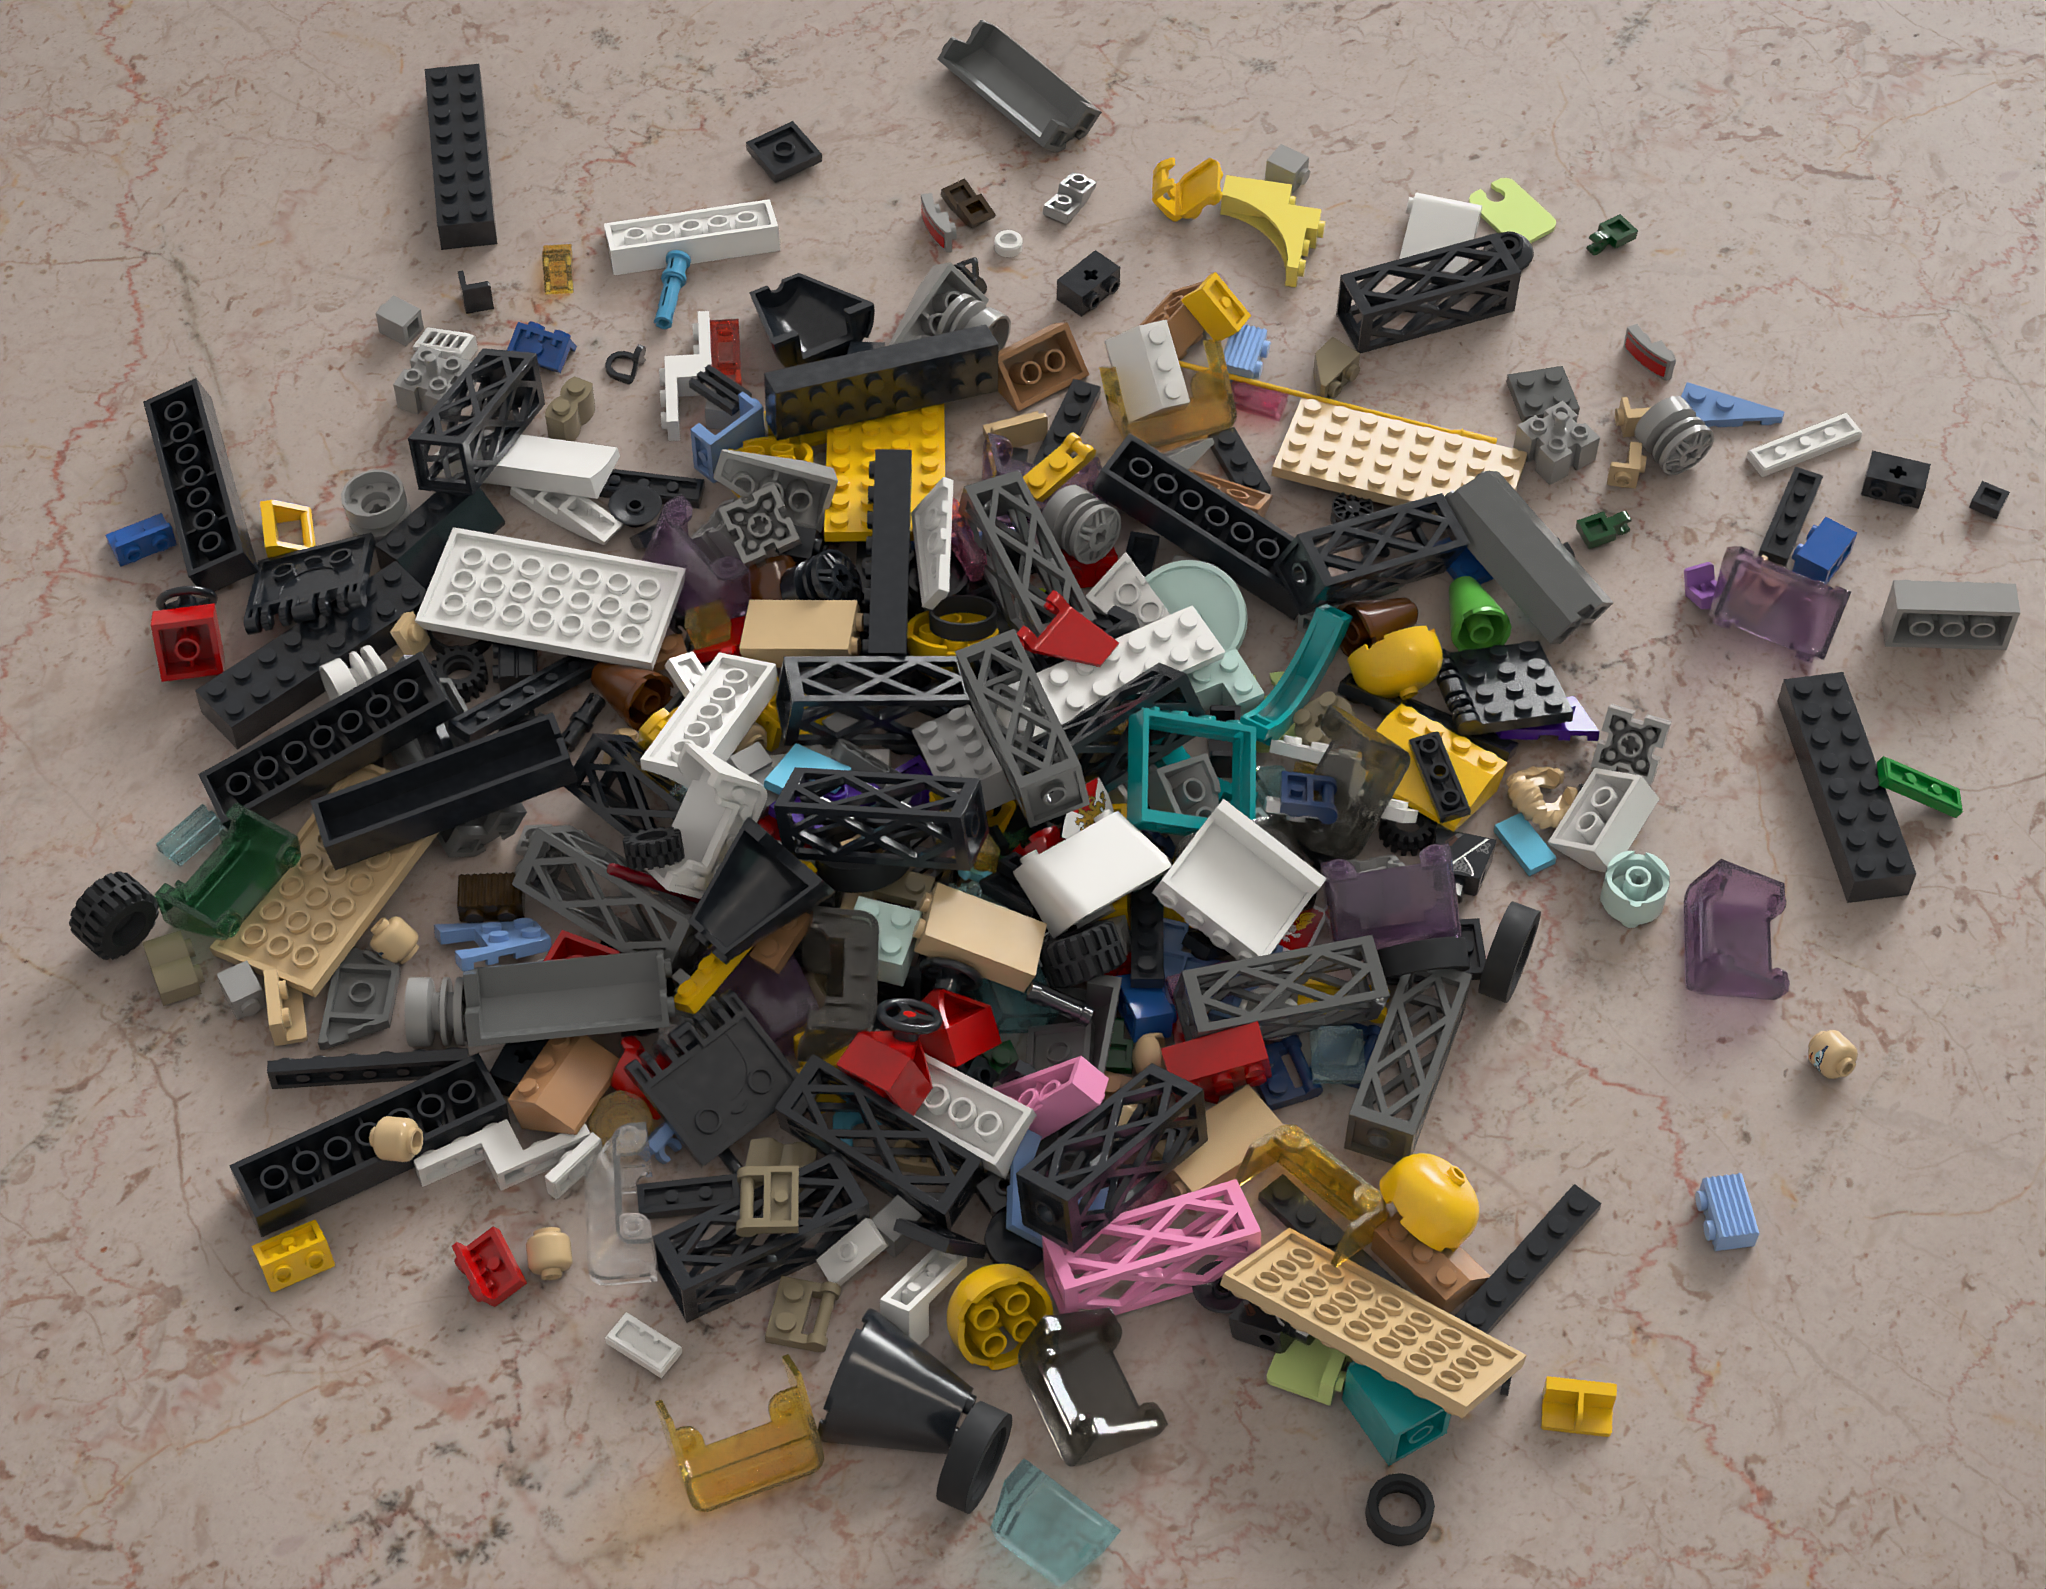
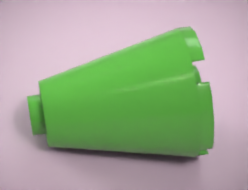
M1462 576L1455 579L1448 589L1450 631L1454 646L1458 651H1462L1464 649L1505 645L1510 637L1512 628L1508 615L1473 577Z

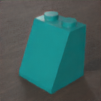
M1352 1361L1347 1368L1342 1401L1388 1466L1447 1434L1451 1414L1445 1412L1439 1405L1414 1395L1410 1389L1397 1382L1385 1379L1379 1372L1366 1365Z

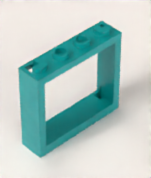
M1156 706L1151 709L1142 707L1140 711L1129 716L1127 820L1137 829L1194 837L1208 819L1148 809L1149 729L1233 742L1232 806L1256 823V727L1239 723V720L1217 721L1216 717L1211 715L1192 717L1188 716L1186 711L1162 712Z

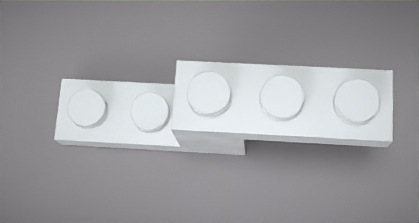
M697 311L698 323L692 324L693 341H699V345H693L694 355L664 356L665 368H659L660 386H665L666 389L660 390L661 408L666 407V412H661L662 430H668L669 441H680L679 397L700 395L689 388V380L691 378L696 379L697 373L700 371L704 373L705 367L708 364L712 366L709 311ZM703 383V385H705L706 387H708L709 389H711L710 386H708L707 384Z
M1284 735L1283 740H1271L1270 753L1325 765L1323 776L1333 777L1337 782V792L1334 795V805L1336 807L1400 823H1416L1418 810L1408 808V802L1390 799L1389 803L1379 801V795L1363 792L1369 760L1359 758L1358 751L1340 748V752L1337 753L1330 751L1331 745L1312 742L1311 746L1302 744V738ZM1320 794L1318 802H1322V797Z
M506 1119L499 1123L488 1124L482 1130L469 1136L458 1137L451 1144L437 1150L426 1151L413 1161L417 1177L422 1187L485 1160L500 1191L554 1168L564 1153L575 1149L591 1133L584 1123L577 1135L560 1133L550 1139L537 1141L529 1148L523 1150Z
M933 1248L880 1299V1313L920 1345L929 1336V1303L967 1267V1257L947 1254Z

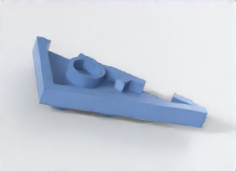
M1689 382L1686 383L1681 395L1696 412V417L1702 419L1707 427L1743 426L1744 421H1760L1761 425H1772L1774 423H1782L1785 413L1778 409Z

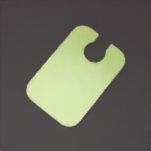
M1500 178L1491 183V188L1504 196L1502 201L1494 202L1486 197V193L1481 189L1473 192L1469 197V203L1482 205L1480 217L1497 233L1515 232L1527 238L1530 243H1533L1553 232L1556 227L1555 218L1510 178Z

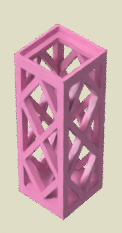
M1237 1179L1123 1212L1075 1253L1042 1236L1044 1278L1065 1328L1069 1330L1192 1293V1286L1215 1282L1217 1279L1222 1278L1226 1271L1261 1248V1230ZM1224 1195V1201L1210 1200ZM1185 1209L1206 1212L1183 1229L1168 1228ZM1223 1215V1218H1222V1219L1215 1221L1216 1219H1218L1219 1217H1221V1216ZM1152 1217L1146 1222H1144L1142 1225L1128 1224L1138 1220ZM1225 1230H1227L1228 1234L1220 1236ZM1101 1234L1123 1237L1099 1254L1083 1253ZM1168 1248L1164 1253L1135 1261L1141 1255ZM1205 1255H1217L1219 1257L1215 1261H1223L1204 1275L1183 1271ZM1173 1263L1167 1268H1164L1167 1264ZM1084 1273L1080 1278H1074V1275ZM1120 1280L1136 1281L1118 1300L1098 1296ZM1164 1283H1166V1284H1177V1285H1174V1286H1170V1287H1167V1288L1160 1289V1290H1157V1291L1152 1292L1153 1290H1155L1156 1288H1158L1159 1286H1161V1285L1164 1284ZM1079 1309H1089V1310H1090V1311H1087V1312H1084V1313H1080V1314H1079Z

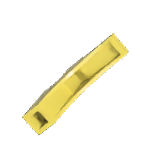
M1226 175L1220 214L1244 221L1267 236L1276 246L1283 259L1286 271L1285 286L1296 287L1298 276L1304 277L1306 260H1303L1302 256L1308 257L1309 248L1315 249L1317 238H1323L1325 221H1320L1321 209L1296 206V197L1291 196L1292 184Z

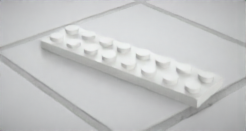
M1192 605L1116 638L1115 640L1119 642V645L1101 667L1065 660L1036 674L1061 725H1063L1081 711L1159 662L1189 674L1223 659L1225 650ZM1020 681L1008 686L1018 691ZM1001 693V696H1003V697H1005V698H1007V699H1009V700H1011L1012 702L1015 703V700H1013V699H1011V698H1009V697H1007L1006 695H1004V694ZM998 705L995 716L997 723L1008 729L1012 712ZM1023 705L1025 709L1030 711V708ZM1020 717L1016 734L1024 737L1027 720ZM1035 726L1032 742L1046 735V731ZM1016 744L1013 745V746H1014L1015 748H1017V749H1020V748H1021L1020 746H1018V745H1016Z

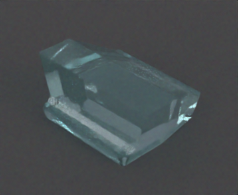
M1025 1458L1004 1480L990 1527L999 1543L1059 1588L1100 1556L1121 1532L1118 1527Z

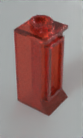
M739 319L710 320L712 367L724 375H735L736 383L742 386ZM719 342H732L733 361L719 362Z

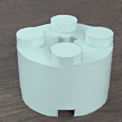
M1635 851L1622 852L1609 862L1606 870L1600 901L1613 918L1628 928H1635L1640 924L1656 919L1664 908L1670 885L1669 870L1661 859L1647 852L1645 855L1634 854Z

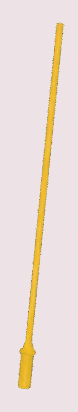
M1179 361L1180 367L1301 398L1315 399L1323 403L1344 406L1348 409L1372 413L1393 420H1401L1442 432L1458 434L1479 441H1487L1492 444L1497 443V438L1466 431L1464 428L1450 430Z

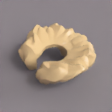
M1532 766L1513 773L1506 780V784L1509 787L1507 795L1512 800V807L1518 808V811L1524 814L1525 820H1532L1533 823L1539 824L1540 829H1546L1550 826L1554 829L1558 827L1578 795V790L1574 787H1566L1556 802H1544L1543 794L1539 787L1555 789L1563 783L1564 771H1560L1559 768Z

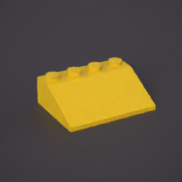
M1401 703L1386 716L1358 754L1359 758L1369 760L1365 782L1397 800L1408 802L1409 807L1418 810L1421 814L1440 824L1408 745L1409 739L1439 731L1471 809V813L1468 816L1441 823L1442 826L1454 832L1497 792L1507 762L1498 758L1494 753L1471 743L1469 739L1446 729L1442 724L1419 714L1415 709Z

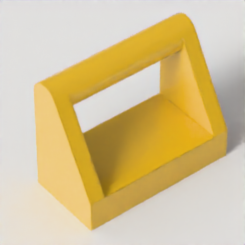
M275 500L260 501L264 543L268 558L316 546L311 508ZM300 520L304 546L280 542L277 523Z

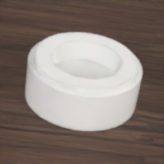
M1012 230L999 232L994 240L995 251L1003 257L1017 256L1022 251L1021 235Z

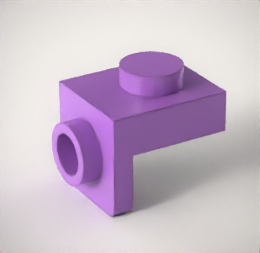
M1711 562L1684 569L1685 596L1700 609H1714L1720 604L1729 602V591L1715 580L1714 565Z

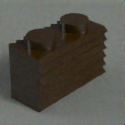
M494 872L492 874L480 873L478 875L467 873L466 875H458L457 910L460 922L483 923V921L493 920L513 922L516 919L525 918V892L512 885L516 876L515 872H505L504 874L501 872L498 874Z

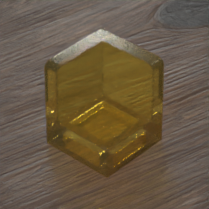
M721 600L686 610L685 628L696 650L730 639L732 624Z

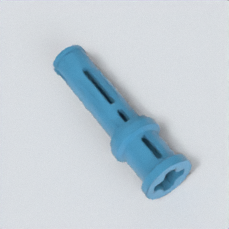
M680 250L669 251L666 255L667 267L661 276L663 289L654 319V324L656 323V326L661 329L672 327L679 291L686 284L687 280L685 272L690 266L691 258L687 253Z

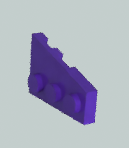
M1569 696L1567 699L1573 710L1572 722L1499 731L1496 734L1500 739L1538 740L1541 735L1558 736V740L1570 741L1571 736H1587V741H1598L1600 731L1576 697Z

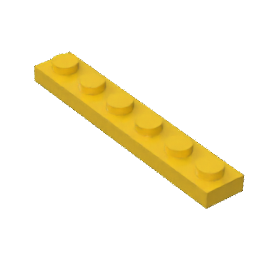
M800 860L814 873L818 871L811 861ZM751 948L733 958L727 965L712 952L709 956L703 958L693 975L678 987L677 993L674 996L675 1008L692 1014L697 1013Z

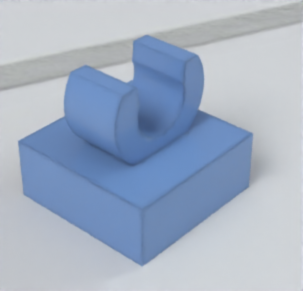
M664 1122L658 1125L636 1150L644 1158L655 1154L656 1159L660 1163L666 1164L671 1159L664 1151L665 1146H669L673 1151L677 1152L682 1148L679 1140L671 1138L674 1132Z

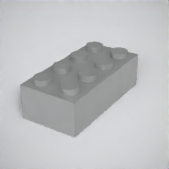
M1893 580L1881 617L1885 647L2007 650L2020 615V606L2016 584Z
M969 704L961 708H955L948 714L933 721H927L920 727L912 730L933 776L980 778L986 812L1015 799L1006 776ZM948 788V789H950V790H952V791H954V792H956V793H958V794H960V792H961V790H962V789Z

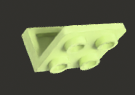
M1317 1338L1309 1346L1295 1339L1284 1353L1279 1354L1275 1352L1266 1381L1272 1386L1331 1406L1336 1391L1342 1392L1347 1373L1344 1371L1347 1362L1351 1363L1353 1360L1350 1356L1339 1350L1323 1345Z

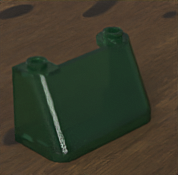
M237 802L226 813L227 817L231 819V824L228 831L222 829L219 833L221 844L186 883L177 880L174 884L175 888L164 883L155 893L163 920L172 927L218 940L234 937L244 920L284 874L299 862L301 851L298 836Z

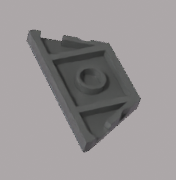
M356 947L351 949L331 977L318 1039L320 1050H326L390 1028L401 975L399 965L387 959L379 958L376 953L366 948L364 951Z

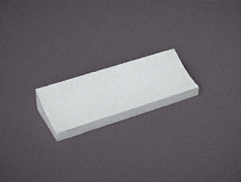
M770 199L604 224L614 275L666 268V255L672 250H680L687 253L691 258L690 264L781 251L778 224Z
M484 430V437L493 433L494 431ZM521 434L483 483L598 499L620 454L617 447ZM481 449L478 450L476 460H483ZM461 459L449 464L452 477L457 473L463 472ZM444 469L439 473L440 477H445Z
M719 652L640 759L641 769L662 775L689 788L692 779L684 776L679 771L677 765L678 757L685 742L699 746L727 762L778 689L776 664Z
M924 1053L933 1088L914 1117L982 1158L985 1169L1006 1179L1018 1147L1037 1116L1033 1109Z

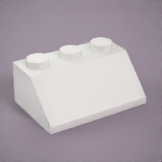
M1167 320L1139 325L1105 340V347L1128 424L1184 411L1190 403V399Z
M1594 768L1548 843L1586 868L1606 873L1609 862L1616 855L1628 851L1660 798L1640 775Z

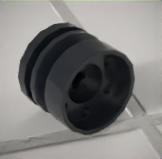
M828 549L787 569L781 577L780 590L782 600H857L859 603L862 596V583L856 566L848 556L839 550Z

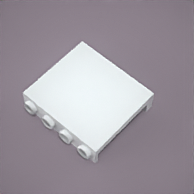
M1223 799L1152 893L1158 897L1165 907L1172 908L1184 917L1188 925L1199 929L1207 935L1215 946L1225 949L1236 960L1271 954L1311 897L1323 885L1326 878Z

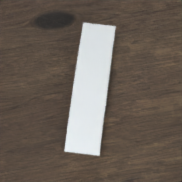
M511 487L510 495L555 524L599 544L605 545L623 527V523L616 520L614 516L587 497Z

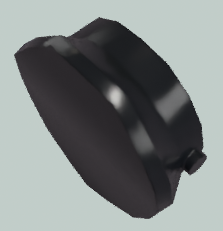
M1007 1211L994 1215L988 1224L983 1239L987 1248L986 1252L993 1261L992 1264H1010L1026 1271L1033 1270L1043 1260V1248L1006 1229Z

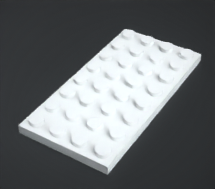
M453 527L416 616L415 623H418L426 630L653 671L687 577L686 568Z

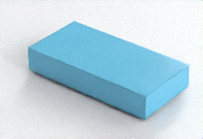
M1518 813L1495 824V834L1528 876L1556 863L1557 857L1531 824L1525 820L1522 813Z

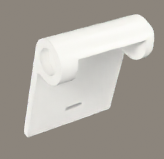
M1416 193L1414 198L1409 197L1406 214H1410L1399 259L1474 239L1479 226L1482 205ZM1456 256L1440 273L1454 274L1466 266L1469 259ZM1429 262L1418 264L1411 267L1421 269Z

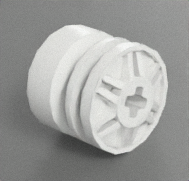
M370 645L360 649L361 657L355 651L349 653L351 668H348L340 658L319 667L321 679L330 701L387 670L384 662Z

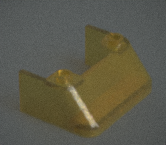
M1203 340L1209 369L1199 371L1192 377L1190 383L1192 397L1189 398L1190 403L1185 409L1128 423L1116 367H1099L1108 409L1123 441L1131 433L1151 447L1156 448L1226 430L1234 425L1237 419V411L1221 340Z
M1294 1124L1281 1125L1252 1143L1235 1177L1241 1186L1277 1162L1352 1222L1348 1225L1330 1262L1335 1268L1370 1244L1373 1240L1374 1230L1391 1217L1388 1206L1378 1189L1371 1186L1305 1133L1299 1126Z
M789 1354L782 1356L790 1388L777 1392L770 1399L768 1413L771 1422L714 1443L705 1445L701 1433L692 1426L675 1428L673 1419L663 1401H655L668 1449L690 1504L697 1511L709 1512L811 1475L817 1472L823 1465L824 1451L803 1377Z

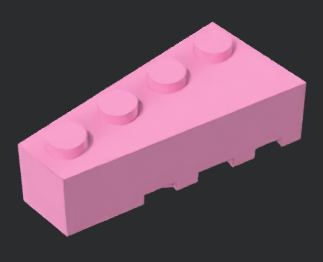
M1079 1056L993 1087L992 1089L1034 1110L1037 1116L1031 1123L1029 1130L1042 1136V1140L1100 1106L1105 1097L1104 1092L1109 1078L1084 1057Z

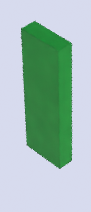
M1885 756L1877 761L1879 786L1954 818L1963 813L1959 788Z

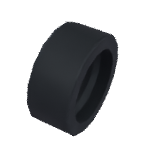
M1403 1473L1388 1474L1377 1480L1369 1491L1365 1510L1367 1525L1374 1536L1386 1544L1398 1547L1412 1545L1423 1539L1431 1527L1435 1509L1433 1495L1426 1484L1415 1476ZM1392 1493L1409 1495L1420 1505V1518L1411 1526L1400 1527L1391 1525L1380 1515L1379 1504L1382 1498Z

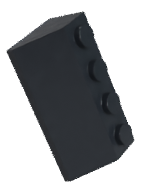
M480 487L473 496L435 492L375 545L379 568L383 569L396 561L427 590L453 527L495 534L505 525V520Z

